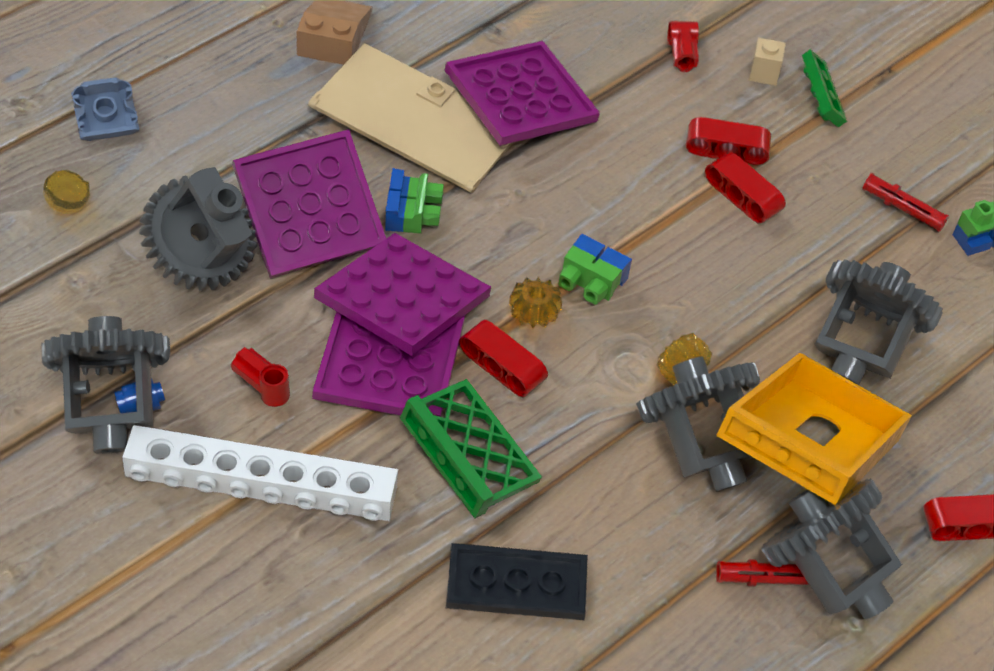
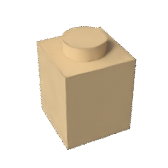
M758 37L749 81L777 86L786 43Z

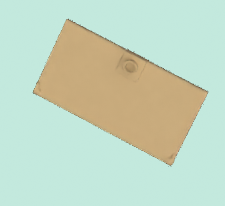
M366 43L355 52L319 92L317 91L308 103L309 107L470 193L475 191L483 178L512 145V143L500 146L463 95L456 91L454 87L432 76L429 77Z

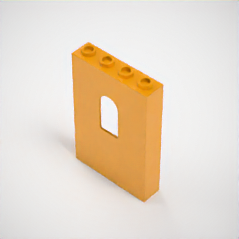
M798 353L729 407L716 436L836 506L895 446L912 415L804 354ZM816 416L831 421L838 427L840 432L825 446H822L796 430L809 418Z

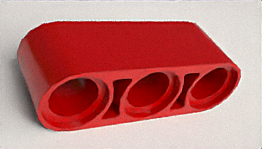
M706 117L694 118L689 123L686 149L693 155L719 159L723 155L733 152L747 164L752 165L764 164L769 159L771 133L764 127Z
M733 152L723 155L705 168V176L708 182L756 223L761 224L767 221L786 206L783 194Z
M488 320L480 321L459 339V345L467 357L519 397L528 395L548 377L547 368L540 359Z
M994 494L938 497L929 500L923 507L933 540L994 539Z

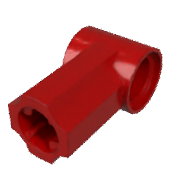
M669 21L668 45L672 46L674 66L681 72H690L691 69L698 66V22Z
M244 347L236 353V357L231 362V369L261 393V400L264 404L277 407L289 400L288 370L284 366L271 364L253 348L247 349Z

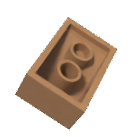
M315 0L304 11L296 31L297 56L344 65L359 48L372 12V6L342 0Z

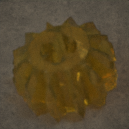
M539 276L535 281L526 277L523 283H516L509 298L512 317L519 318L520 325L530 323L532 329H534L536 324L546 328L549 322L556 321L562 309L563 301L561 300L562 297H560L559 287H552L551 280L542 282Z
M694 333L684 334L665 347V351L658 357L657 367L660 369L663 377L675 386L678 383L672 368L673 366L700 356L704 357L706 366H708L712 353L709 350V346Z

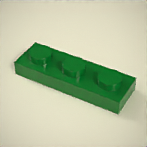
M810 49L802 54L805 64L803 71L812 83L810 90L815 99L818 100V113L823 120H829L837 127H840L847 122L827 64Z

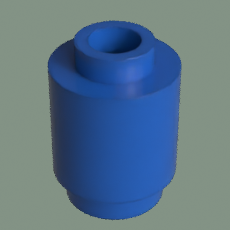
M152 380L153 411L161 409L159 402L165 401L160 382L153 383ZM136 382L121 386L122 390L114 392L120 413L137 412Z

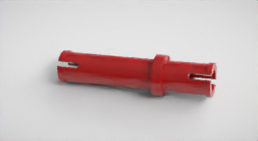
M873 173L868 176L862 187L863 190L884 200L885 205L889 207L893 205L912 217L933 227L938 232L943 229L949 218V215H945L925 202L902 191L901 186L898 184L893 186Z
M748 559L747 562L718 561L716 566V579L718 583H747V586L755 587L757 583L809 585L796 564L773 566L771 563H758L756 559ZM751 571L764 572V574H738V572ZM774 573H799V575H774Z

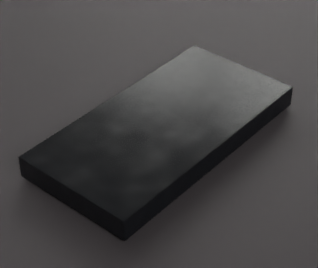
M452 543L446 608L585 620L588 555Z

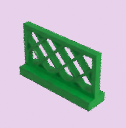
M467 379L422 399L417 395L407 400L400 416L401 421L475 519L484 515L488 507L541 481V474ZM463 391L471 401L470 406L453 402V396ZM435 405L446 408L444 418L433 415L428 407ZM453 410L468 415L467 424L449 420L450 411ZM473 417L484 419L489 425V430L471 426ZM447 428L465 433L463 443L452 440L447 434ZM469 435L487 439L485 449L469 445ZM492 441L504 444L508 454L504 455L490 451ZM466 453L482 457V468L471 465L465 457ZM488 460L506 464L504 474L488 470ZM511 466L523 469L528 477L519 479L509 476ZM485 478L503 483L502 490L493 494L485 484Z

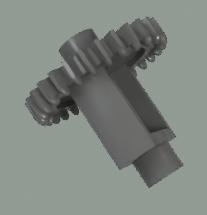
M215 167L202 169L189 178L186 175L182 176L179 184L176 179H172L167 185H161L157 192H154L149 198L150 202H147L144 206L143 211L146 213L141 216L139 221L145 224L139 230V234L147 236L141 242V246L152 248L146 254V258L157 257L158 259L153 268L157 269L164 266L166 268L163 274L164 278L172 273L175 274V285L182 278L185 279L186 289H190L196 282L199 291H203L207 283L211 290H215L219 286V282L225 287L231 279L235 281L241 275L240 272L243 273L249 266L248 263L254 257V253L251 251L257 247V242L251 241L256 237L255 230L249 229L252 227L251 219H245L248 210L247 208L240 209L244 199L239 189L232 184L224 183ZM191 234L195 235L199 241L194 239Z
M846 259L843 262L837 260V262H833L825 280L827 288L830 289L831 293H837V299L818 336L815 346L821 353L836 358L831 368L832 371L857 385L860 384L866 370L891 379L913 330L915 329L916 333L933 331L943 314V308L939 307V302L933 300V296L926 295L925 290L915 288L916 284L908 283L911 274L896 264L882 262L880 268L877 266L872 268L864 262L861 265L855 260L852 263ZM853 301L855 302V311L860 306L865 308V316L869 315L870 312L876 313V321H879L884 316L887 318V326L891 325L893 320L898 322L897 330L884 357L835 340L843 321L852 324L855 319L856 313L849 310Z
M99 316L88 319V330H84V333L71 332V335L60 334V337H50L51 340H44V343H41L43 365L55 372L60 369L63 373L65 431L73 434L93 432V452H124L127 445V429L132 428L133 425L143 427L154 426L151 366L156 368L158 365H163L169 360L170 338L168 336H163L162 333L155 334V331L122 330V319L120 317ZM126 366H132L136 381L137 412L82 417L81 394L90 393V383L88 380L80 381V367L84 375L88 374L89 368H95L97 375L100 374L102 368H108L109 374L112 375L115 367H120L121 372L125 374Z
M703 356L673 366L678 384L665 388L663 391L653 393L651 396L645 397L636 403L642 420L645 423L658 422L659 419L664 421L684 478L709 470L716 492L747 482L741 460L752 456L737 448L703 459L685 407L691 406L693 411H696L697 403L703 402L705 407H708V400L714 398L717 403L722 405L724 413L721 415V420L723 422L729 407L744 396L742 389L748 391L759 384L760 376L755 362L737 364L711 373L708 371Z
M871 478L865 479L862 482L859 481L836 506L808 489L789 501V505L798 518L784 526L781 531L775 533L761 548L773 566L787 565L789 560L794 561L828 614L841 612L855 604L866 620L878 615L894 602L881 581L902 566V563L869 515L870 508L875 509L882 500V494ZM844 524L852 532L850 536L851 543L856 547H862L873 567L844 590H841L817 553L815 542L821 539L824 543H828L826 535L830 532L840 536L838 527Z

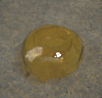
M69 170L55 171L45 180L43 187L44 199L51 209L62 214L76 213L82 210L91 195L89 182L83 180L77 173Z

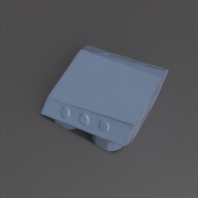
M116 77L87 81L77 86L71 93L80 139L92 141L131 135L140 131L133 102L132 87L129 82Z

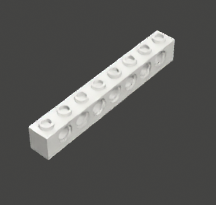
M137 425L132 427L122 457L125 477H130L137 481L148 480L165 483L171 487L184 486L207 493L219 492L231 494L237 498L261 499L272 504L284 503L296 505L302 509L326 510L337 515L361 516L372 521H390L397 490L398 469Z

